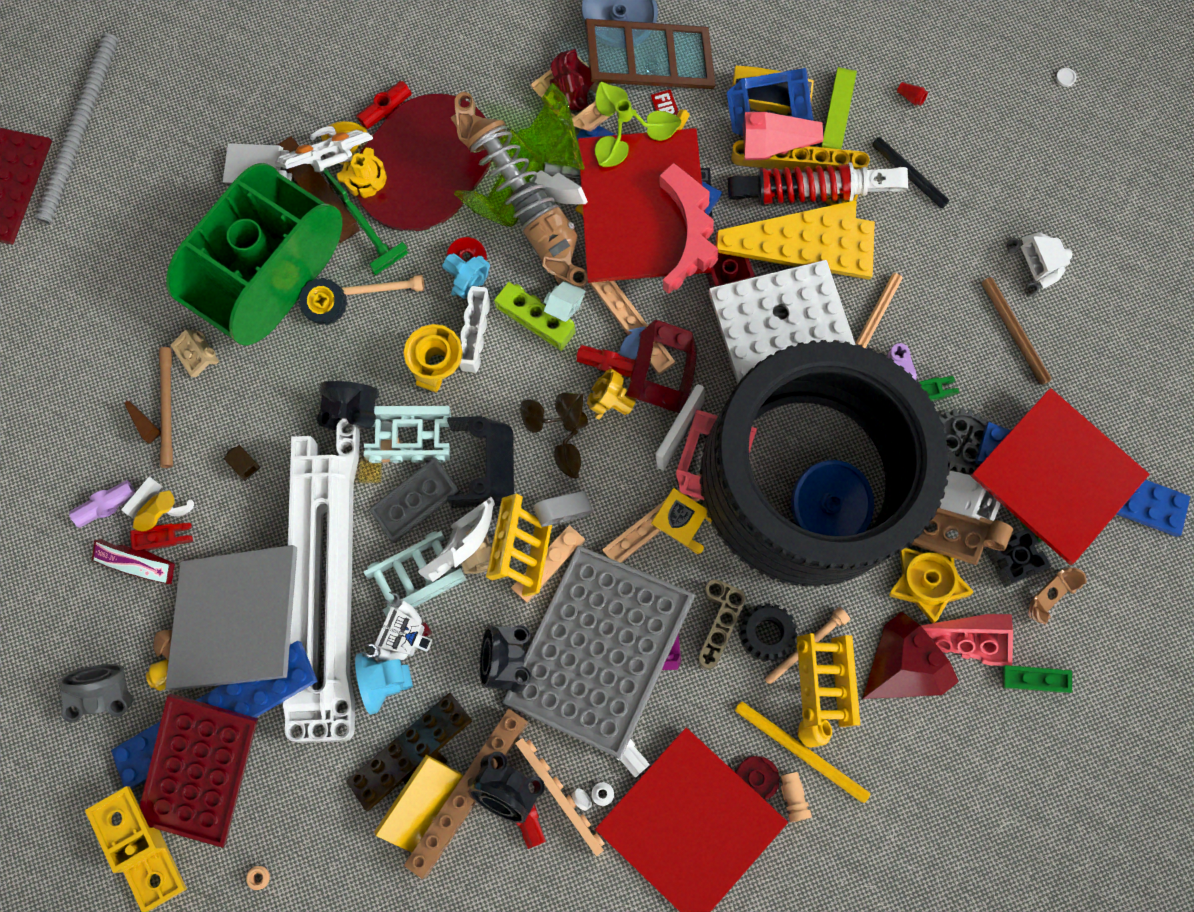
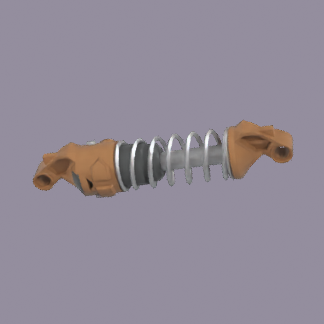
M467 92L458 93L455 98L456 114L450 117L457 127L458 137L468 147L470 152L476 153L486 149L489 155L480 160L479 165H484L493 160L498 167L489 173L487 178H493L501 172L506 180L496 188V191L499 192L507 186H510L513 190L511 197L505 201V204L511 203L515 212L513 217H518L523 224L522 231L533 247L534 253L541 259L542 266L555 277L559 285L566 281L577 287L585 286L588 282L587 272L572 264V256L578 238L573 223L569 222L559 205H554V198L547 196L545 193L546 186L534 183L537 179V172H524L528 167L529 159H516L520 153V146L515 144L508 145L512 138V133L507 131L505 122L503 120L476 116V103L473 97ZM469 99V106L461 107V101ZM504 135H508V139L502 145L499 139ZM517 148L515 154L510 158L506 150ZM525 161V165L519 171L515 163ZM534 175L530 182L527 183L525 181V176ZM578 272L583 273L585 276L584 281L581 283L574 281V275Z

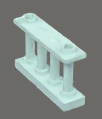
M436 531L431 532L425 536V540L381 563L375 562L367 567L368 570L364 571L365 576L368 579L375 577L387 601L392 602L394 596L389 593L391 590L382 573L392 567L395 568L407 592L406 597L402 600L414 608L467 580L461 568L456 570V568L453 569L452 567L444 574L445 577L439 580L436 579L434 582L424 577L426 587L420 590L415 589L401 562L413 557L419 569L426 566L427 564L421 552L430 547H433L437 556L442 552L443 548L440 542L445 540V537L441 531L438 533ZM386 604L387 607L383 609L386 618L390 608H395V606Z

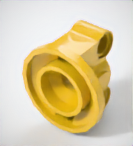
M437 324L422 326L414 331L407 339L403 352L405 363L416 379V386L435 393L438 392L442 379L447 378L456 371L461 364L463 355L461 341L455 332L446 326ZM434 355L445 357L439 364L429 365V360Z

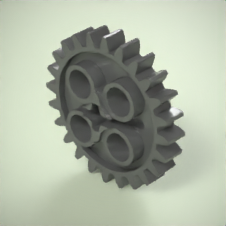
M961 408L958 413L953 409L950 414L945 412L942 415L943 417H939L941 423H944L945 426L944 433L947 434L948 438L946 442H950L953 445V449L949 448L948 452L950 457L948 469L954 468V472L962 470L963 474H968L970 471L972 474L980 465L975 463L981 442L975 440L974 435L982 440L986 426L985 423L988 418L979 419L980 412L974 416L972 409L967 414L964 408ZM955 425H959L962 431H958ZM969 427H972L971 433L965 440L964 446L960 449L958 457H956L955 453L963 442L962 438L968 433ZM965 452L971 454L972 459H968Z

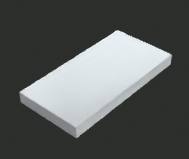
M699 384L695 386L655 453L657 468L662 471L665 470L690 428L696 410H700L705 402V387Z

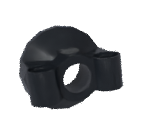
M326 381L320 384L319 391L322 393L320 412L317 416L319 426L337 431V424L341 419H347L349 424L366 429L374 425L376 420L374 413L375 400L379 397V390L377 388L347 381Z
M488 625L486 627L481 644L479 668L480 681L483 688L508 689L514 693H521L527 687L532 675L530 670L524 667V647L531 635L526 626L504 627ZM515 636L520 637L522 641L517 640ZM515 677H520L523 682L517 681Z
M493 752L485 755L481 759L480 770L468 790L470 797L480 806L503 819L515 823H524L536 799L544 793V781L538 776L526 778L516 769L507 766V758L502 752ZM492 758L497 762L496 769L491 766ZM530 782L534 786L533 793H531L528 789V785Z

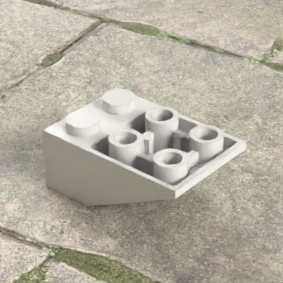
M950 471L946 478L948 484L944 489V498L940 500V508L977 520L982 517L994 521L1001 503L970 475Z

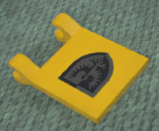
M673 488L651 524L694 553L700 554L704 550V546L692 540L704 519L710 523L712 520L708 518L705 507Z

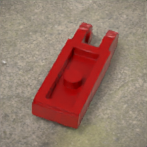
M191 523L159 525L147 531L132 530L130 531L131 548L136 551H149L177 546V544L191 543L193 541L192 536L176 537L175 531L192 529Z

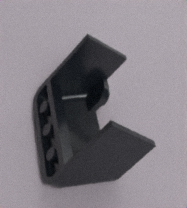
M482 416L447 417L451 431H470L474 437L486 438V478L474 479L469 485V495L447 496L451 508L477 507L490 497H492L495 503L493 507L501 506L502 498L515 494L514 434L511 426Z

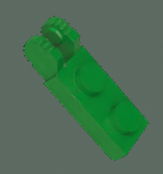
M954 376L937 377L919 382L922 385V389L926 390L929 394L928 397L931 401L944 399L959 393L958 388L947 390L942 388L944 385L952 384L955 381Z

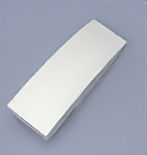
M542 170L537 173V179L534 183L545 185V193L548 197L554 198V202L562 204H586L588 202L582 188L559 172L553 177Z

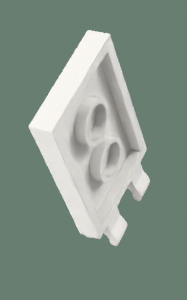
M228 143L223 183L232 184L244 170L258 163L270 164L277 169L279 174L291 181L292 174L287 173L286 170H280L281 167L274 162L278 156L287 154L289 151L283 150V147L279 145Z

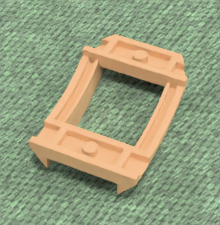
M551 69L531 84V87L558 116L572 126L591 132L610 117L604 116L598 111L596 101L576 116L569 112L553 96L554 93L551 89L550 79L554 77ZM594 83L590 89L596 93L600 83Z

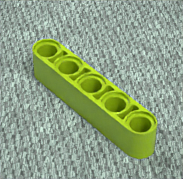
M837 67L821 148L842 149L857 74L856 70Z

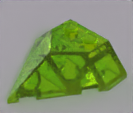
M551 83L541 98L545 105L529 128L520 129L510 144L520 146L519 154L523 158L536 159L542 162L584 170L567 97L554 83Z

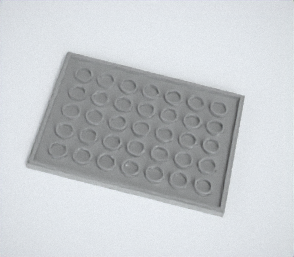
M578 545L525 654L524 667L530 670L531 680L521 693H514L508 690L502 703L621 760L696 595ZM515 677L517 681L523 682L520 677Z

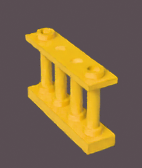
M516 493L502 498L486 578L496 580L508 576L523 584L522 596L526 597L540 592L552 525L541 527L538 517L521 508L523 497ZM519 517L535 525L533 536L517 528ZM515 537L531 545L529 555L513 547ZM511 556L527 564L525 575L509 567Z
M814 633L797 636L804 727L822 725L821 719H838L839 727L860 726L852 635L831 638V643L815 642ZM816 651L832 652L833 665H817ZM818 674H834L835 688L819 687ZM819 696L836 697L837 710H820Z

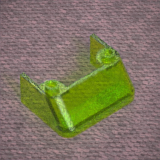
M507 128V131L512 133V138L508 145L515 144L520 146V153L516 159H529L528 167L524 172L535 171L538 173L541 170L544 172L545 164L543 160L512 128ZM504 135L499 139L502 145L508 139V135ZM517 148L506 150L510 158L515 154ZM525 161L515 163L519 171L525 165ZM502 174L488 198L476 191L456 190L454 193L475 214L497 224L512 227L519 219L518 217H513L515 213L513 205L511 203L505 204V201L513 193L511 187L507 186L499 192L496 191V188L506 181ZM534 175L525 176V181L527 183L530 182L529 179H531Z

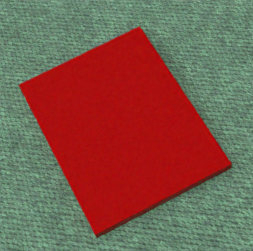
M697 128L676 130L670 138L663 141L650 138L647 132L623 134L620 141L628 144L629 152L624 161L612 167L600 166L595 154L597 142L606 136L578 138L581 188L588 201L586 204H583L588 283L667 276L678 265L683 255L687 241V229L683 215L676 202L660 187V175L675 163L702 185ZM708 267L704 272L697 268L694 274L711 273V268Z

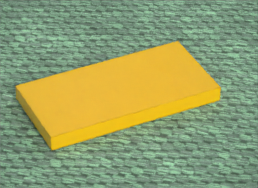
M425 755L375 829V835L412 853L462 779V773Z

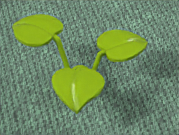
M600 82L596 92V107L602 115L612 116L616 112L618 118L617 139L612 136H606L601 138L596 144L595 154L600 166L612 167L620 164L627 157L629 152L628 144L620 141L622 123L630 121L633 116L644 127H648L647 133L649 137L657 141L670 138L681 125L680 118L665 111L650 113L647 116V123L644 122L636 110H632L628 95L622 88Z

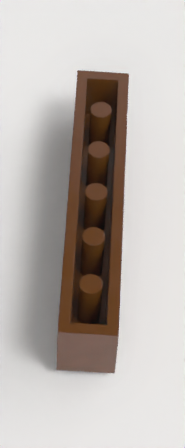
M292 136L278 144L283 147V150L289 151V153L296 151L299 147ZM301 164L288 169L284 168L287 173L292 174L291 181L293 180L296 185L324 203L333 205L340 211L342 216L340 243L360 231L357 221L322 175L314 171L311 164Z

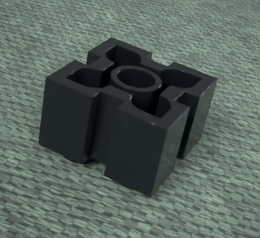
M1029 528L1012 535L1004 551L989 547L985 548L992 565L998 563L1001 569L997 572V575L1004 588L1051 567L1044 552H1037L1035 545L1039 542Z

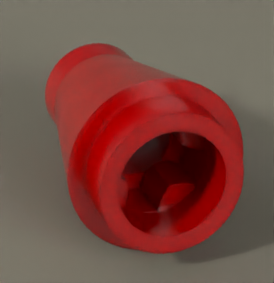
M901 82L897 89V93L905 97L914 106H921L928 95V91L924 87Z

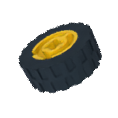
M316 278L311 282L309 281L302 288V292L299 295L300 309L311 321L320 325H330V323L337 322L342 317V314L345 313L347 306L346 294L332 280Z

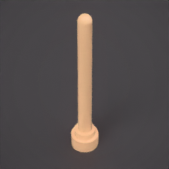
M415 275L407 281L343 287L342 289L344 294L353 295L409 288L419 292L424 291L425 288L423 275Z
M836 608L832 612L831 620L814 634L815 642L822 640L836 626H844L850 621V617L842 608ZM798 650L793 652L766 676L765 681L768 684H772L798 661Z

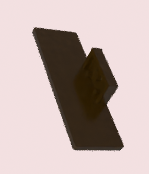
M451 693L442 698L347 780V784L364 810L367 812L371 810L402 782L407 784L412 773L419 766L425 755L447 763V759L439 750L472 722V719Z

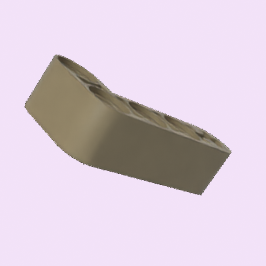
M717 579L709 581L704 591L707 600L721 606L698 657L700 668L707 671L714 669L719 662L746 599L743 591ZM716 586L720 589L721 593L714 596L710 594L709 588ZM731 595L738 596L740 604L733 605L730 603L729 597ZM728 615L731 617L732 623L725 625L721 622L720 617ZM714 634H718L723 638V643L716 645L712 642L711 637ZM710 649L715 650L711 657V660L714 662L706 664L703 656L707 657Z

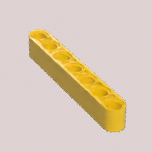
M743 140L734 143L731 154L732 162L738 166L778 168V170L788 167L790 171L798 166L801 172L805 166H810L813 172L814 167L820 165L823 171L827 165H832L835 170L839 164L836 161H840L843 164L852 163L854 169H861V167L867 168L870 161L868 154L862 151L810 146L791 149L785 154H775L766 160H745L744 154L737 153H744Z

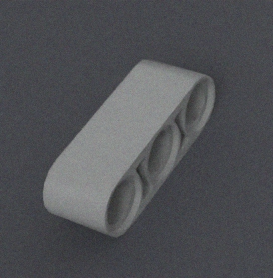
M585 491L545 499L533 506L541 527L583 518L593 512Z

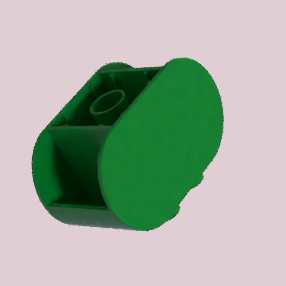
M254 164L244 170L234 180L177 248L167 270V291L175 301L238 344L246 346L257 343L277 327L300 298L299 295L302 292V288L309 281H313L329 262L337 247L342 231L341 213L333 205L324 203L279 174L277 169L270 164Z

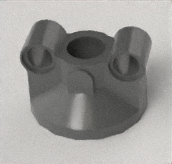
M103 664L79 669L66 674L58 682L63 704L61 716L69 723L77 722L84 714H96L107 711L111 716L120 717L125 714L133 703V697L128 691L124 667L118 664ZM116 700L121 701L124 707L119 706L116 703ZM71 706L76 707L79 712L73 711Z

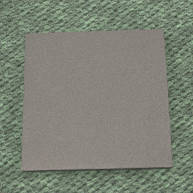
M290 545L180 561L165 689L172 691L287 678L298 547Z

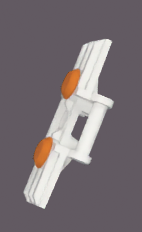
M359 130L337 133L333 137L328 138V140L313 145L299 146L296 151L278 156L274 162L276 165L286 169L301 164H311L315 172L324 171V168L340 162L352 161L350 149L353 146L373 139V137ZM323 154H325L326 157H329L327 159L321 160V156Z

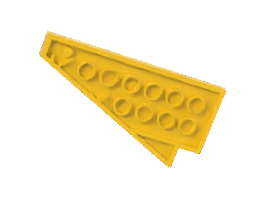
M850 201L721 229L716 233L715 246L718 248V253L795 267L827 260L831 273L870 280L873 277L875 222L856 218L857 201Z

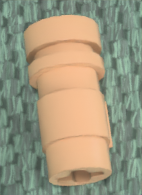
M798 772L782 775L783 785L781 790L784 800H787L788 807L786 809L790 812L788 814L790 823L812 818L811 811L807 809L809 803L805 801V794Z

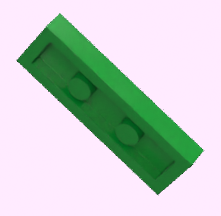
M1002 666L1003 689L1073 693L1072 670Z

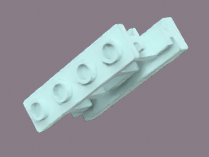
M375 406L376 420L372 426L375 427V444H364V457L370 463H381L382 459H390L392 463H402L403 460L423 463L424 460H432L434 457L440 463L450 460L449 443H440V427H449L447 417H451L450 406ZM380 420H393L392 431H381L382 423ZM423 420H435V431H423ZM398 427H418L417 443H398ZM381 439H392L393 450H381ZM423 439H434L435 450H423Z

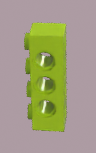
M508 282L494 300L498 310L560 351L564 349L576 333L574 322L570 318L565 322L544 312L546 306L541 303V300L535 295L530 296L518 284L513 285ZM517 302L525 303L523 306L520 307L515 305ZM535 312L541 313L539 317L531 316ZM551 323H556L558 325L556 328L548 327V325Z

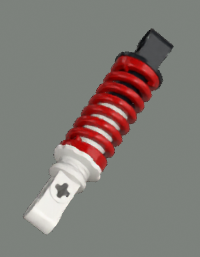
M848 163L838 164L835 170L832 165H827L824 171L820 165L814 167L813 172L810 166H805L802 172L798 166L794 167L792 172H790L788 167H784L780 174L778 168L767 170L766 168L759 167L758 176H732L727 178L728 199L758 198L760 206L772 204L775 195H777L779 204L784 203V195L787 194L789 203L795 202V194H798L801 203H804L805 197L810 196L811 202L816 201V196H821V201L825 202L827 195H832V201H837L838 195H840V198H843L844 201L849 200L850 202L853 201L856 194L866 196L867 192H900L908 190V169L904 167L867 170L866 167L854 169L853 164ZM876 177H879V180L882 181L881 184L874 181Z

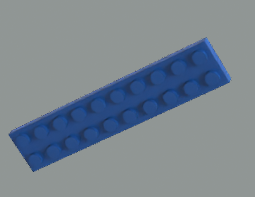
M988 422L984 429L975 463L981 464L1011 430ZM1145 480L1116 515L1179 537L1182 535L1191 496Z
M295 641L289 647L287 678L221 685L195 701L256 718L318 681L302 642ZM161 721L111 750L123 787L130 786L131 790L146 782Z

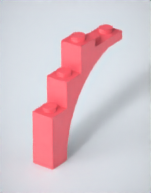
M675 163L660 175V187L671 196L679 207L687 229V241L678 265L663 279V290L668 294L680 288L683 280L687 276H692L697 268L704 272L708 267H713L718 260V248L707 240L714 231V220L704 212L710 203V192Z

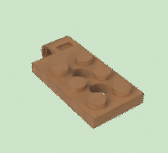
M938 508L934 519L929 521L930 524L937 526L936 531L927 532L924 529L922 534L911 545L977 565L984 546L999 551L1006 550L1013 528L1001 521H992L982 517L977 520ZM954 530L958 532V536L950 539L946 537L947 532Z

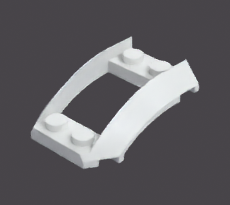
M492 497L451 525L453 530L447 545L436 558L418 570L420 575L434 582L453 566L457 567L469 558L480 547L491 523L493 506L495 505Z

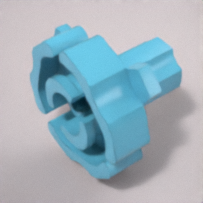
M449 254L442 267L455 277L453 283L455 286L452 288L451 295H458L462 299H466L472 286H482L489 274V262L482 256L473 257L465 262L456 254Z

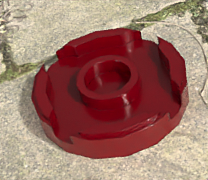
M748 757L739 764L735 771L764 800L774 796L779 788L780 778L778 769L772 761L765 757Z

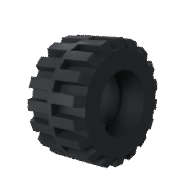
M765 603L764 606H761V604L756 606L755 609H751L740 626L739 636L742 640V647H745L747 654H752V658L756 660L759 658L762 659V662L767 660L772 662L781 659L795 644V639L797 638L795 629L797 625L792 621L794 619L793 616L786 613L788 610L785 608L783 610L780 609V605L770 606V603ZM770 621L779 628L780 640L776 644L767 645L757 638L755 629L760 622Z

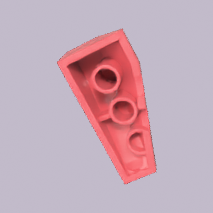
M745 112L743 121L744 159L766 160L775 154L788 153L791 149L804 148L823 142L822 122L768 112Z
M985 614L921 625L944 653H957L961 655V658L969 660L971 657L981 660L986 665L1012 666V614Z

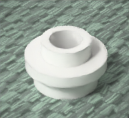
M604 782L596 784L592 789V799L600 806L610 804L614 798L613 788ZM600 790L607 792L606 798L602 799L598 796Z

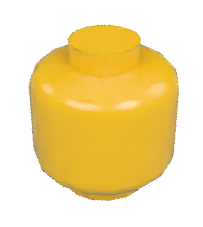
M167 659L151 664L148 672H146L149 686L157 691H162L166 688L169 663Z
M821 719L822 725L804 727L803 720L800 722L798 737L806 747H818L830 741L832 727L826 719Z

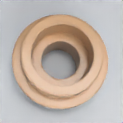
M263 866L251 868L246 876V882L253 890L265 888L270 880L269 871ZM258 873L262 875L261 882L255 880V876Z

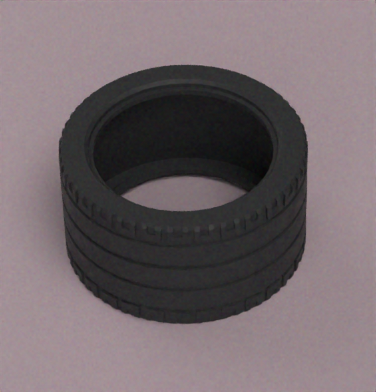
M813 340L805 344L803 342L798 343L796 346L790 345L784 350L776 351L774 355H768L742 377L714 422L707 436L702 451L704 455H702L700 461V474L702 475L700 478L701 496H704L703 504L706 506L707 516L711 518V524L717 530L719 538L722 537L725 546H728L734 555L737 554L740 557V561L750 565L751 569L759 570L758 573L765 574L773 580L779 579V582L782 583L787 582L795 586L802 584L803 587H820L822 584L830 586L842 583L845 580L849 581L864 574L902 551L922 534L924 529L929 526V521L934 519L937 509L941 506L940 500L944 498V489L948 484L946 478L950 472L948 469L950 457L948 456L949 446L946 443L948 438L947 434L944 433V423H941L939 418L940 413L936 411V405L928 397L927 391L922 389V385L916 382L910 372L907 373L904 370L905 368L894 363L893 359H888L884 357V354H878L869 347L866 349L862 345H852L846 341L840 343L839 340H833V342H827L826 340L816 342ZM794 403H811L827 406L855 421L875 444L885 472L884 501L871 529L849 536L821 535L800 528L781 516L765 499L751 469L749 437L753 422L774 408Z

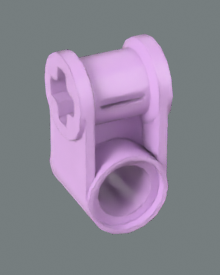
M902 343L895 344L888 353L887 358H891L894 360V363L903 366L904 370L907 373L910 372L916 380V370L912 363L909 348Z

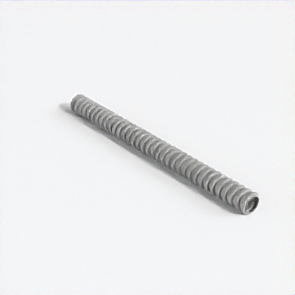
M103 33L95 51L96 54H94V59H92V64L82 86L83 90L80 91L78 101L74 107L75 111L72 113L73 116L70 118L69 127L66 129L67 132L64 134L63 143H61V148L57 154L58 159H55L53 170H51V175L47 181L48 186L44 188V197L40 199L41 202L38 205L40 208H37V213L34 215L36 220L41 223H53L52 218H55L54 213L57 212V207H59L58 202L61 201V196H63L62 191L65 190L64 186L67 185L66 180L69 179L68 175L71 174V169H73L72 164L75 163L74 159L77 158L78 148L81 147L80 143H82V138L85 136L86 127L89 125L88 122L106 78L105 75L108 73L107 70H109V65L119 43L118 38L110 33Z

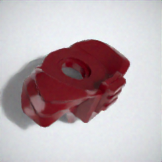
M576 49L561 52L555 57L550 66L554 77L550 79L552 92L558 94V101L566 109L584 110L589 106L587 94L594 84L590 82L589 67L577 57Z

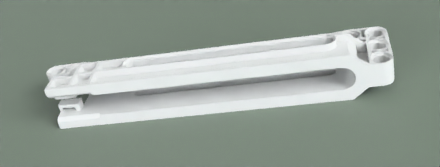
M341 419L337 424L336 449L339 456L320 455V447L311 436L291 437L288 546L294 545L298 548L290 644L295 641L302 642L318 681L283 702L285 735L290 741L298 743L348 741L355 732V699L350 676L353 490L359 461L360 431L357 426L349 424L347 419ZM353 427L350 433H344L345 428ZM346 447H353L350 453H343ZM328 511L323 687L319 689L323 515ZM347 702V710L344 713H339L338 707L340 703ZM346 724L347 733L344 736H339V726ZM323 725L325 732L321 737H317L315 733L316 728ZM297 726H301L302 734L295 738L293 731Z

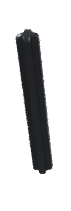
M881 137L875 139L872 146L896 168H907L908 179L942 209L948 205L950 200Z

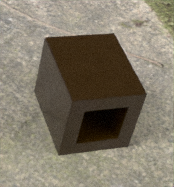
M240 444L237 447L231 448L227 452V456L223 458L244 481L261 468Z

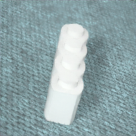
M472 286L467 296L468 307L464 313L465 325L461 331L463 355L459 366L461 371L476 373L481 363L479 353L484 346L483 334L487 328L486 315L490 310V298L487 288Z

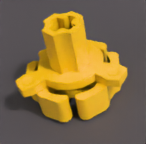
M365 148L363 154H354L352 161L345 162L342 171L337 173L339 182H345L347 190L352 195L357 196L359 193L357 188L351 185L350 182L360 187L359 191L362 198L375 195L377 191L384 187L387 179L383 162L374 156V149ZM378 168L380 169V177H379V178H377Z
M613 369L607 370L597 379L592 387V390L595 392L588 395L587 405H589V409L596 412L594 416L598 420L611 408L624 415L629 414L636 403L635 399L625 396L627 390L622 386L624 378Z

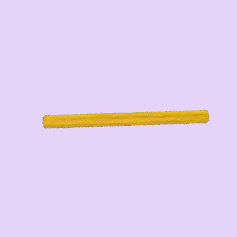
M743 701L739 702L735 708V712L860 802L865 803L869 799L870 792L746 703Z

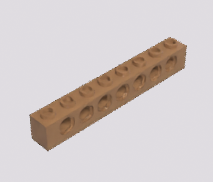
M507 710L404 864L407 869L421 879L427 878L476 804L470 797L468 790L480 770L481 759L493 752H502L507 757L529 724L525 719L512 710ZM492 758L491 766L496 769L497 762Z

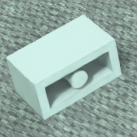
M563 281L559 286L556 285L552 293L548 292L546 295L544 312L566 322L580 308L586 291Z

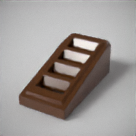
M130 401L124 403L141 438L148 444H151L161 435V431Z

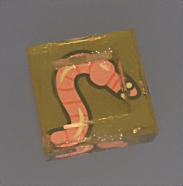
M360 461L359 482L382 483V462L370 463L369 461Z

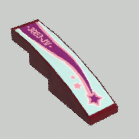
M103 539L94 540L92 561L126 574L168 585L172 584L175 563L146 550L136 551L123 544L116 546Z

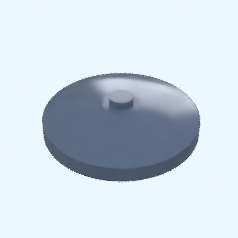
M583 0L581 16L584 26L586 18L656 23L658 8L655 0ZM595 28L596 40L612 48L626 49L624 30ZM632 31L634 47L643 43L652 32Z

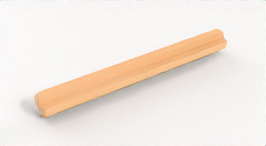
M897 273L892 274L858 337L856 345L859 344L866 348L902 280L901 275Z

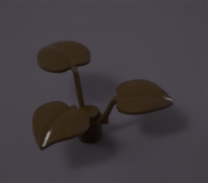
M564 392L556 397L555 409L561 418L545 419L543 418L544 408L539 402L532 399L522 401L520 404L521 418L525 427L532 433L540 432L543 428V423L563 421L564 428L570 431L571 434L563 440V445L555 447V462L565 475L574 479L579 478L581 468L580 452L573 444L567 443L574 435L578 434L579 429L588 425V418L582 412L583 394Z

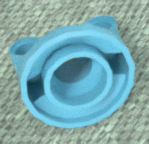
M362 653L356 654L355 670L364 706L370 715L380 711L387 696L398 694L402 690L413 687L409 665H401L400 659L378 662L372 657H363Z

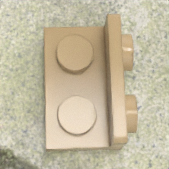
M186 329L170 345L191 377H197L209 364L216 365L219 362L215 351L208 345L205 336L200 331Z

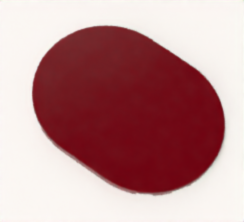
M426 94L404 102L387 117L372 136L373 139L369 140L360 152V154H363L365 148L374 149V156L383 162L387 176L384 187L377 191L375 195L362 198L359 191L360 187L354 184L359 194L357 197L363 209L378 223L399 231H423L439 223H444L458 212L487 174L492 160L484 165H479V162L489 155L486 149L476 153L470 152L468 147L460 141L457 127L450 118L456 114V96L449 94ZM466 100L461 101V107L463 108L468 107L470 104ZM475 107V115L482 118H486L483 115V113L477 107ZM378 168L377 178L380 177V169H379V168Z

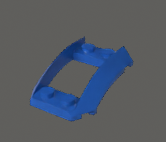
M806 67L743 78L727 91L732 132L743 136L745 112H750L747 89L788 82L792 117L814 121L808 82L809 77Z

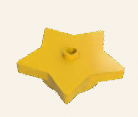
M904 548L899 552L903 575L893 587L889 596L916 603L931 623H936L947 603L969 597L973 594L974 591L958 575L954 565V558L936 552L921 553L908 548Z

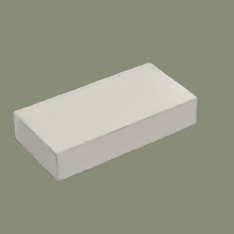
M148 477L121 510L134 519L137 512L163 486L151 477Z

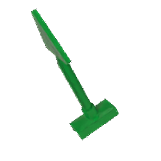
M324 168L322 172L377 249L376 252L380 257L370 263V268L375 276L409 254L404 242H401L391 250L386 244L382 243L358 208L348 199L343 187Z

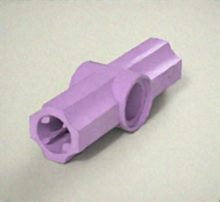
M126 480L109 490H101L92 494L89 501L69 511V516L76 527L80 528L97 518H105L116 512V508L128 502L136 491L131 483Z

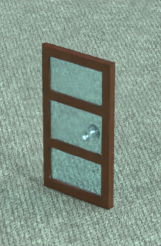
M585 19L590 82L699 89L715 88L709 27Z

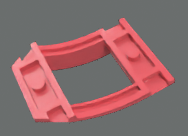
M696 410L676 476L681 493L704 500V496H701V476L688 473V469L700 433L709 435L718 416ZM754 427L751 428L749 437V453L757 428Z

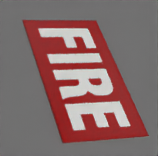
M671 89L651 95L656 111H665L677 116L679 111Z

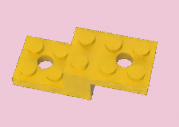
M130 786L124 787L85 810L112 872L124 873L141 912H149L187 890L160 830L149 828ZM119 812L122 815V821L119 825L115 826L112 823V816ZM154 874L159 875L161 879L159 886L156 888L150 884V879Z

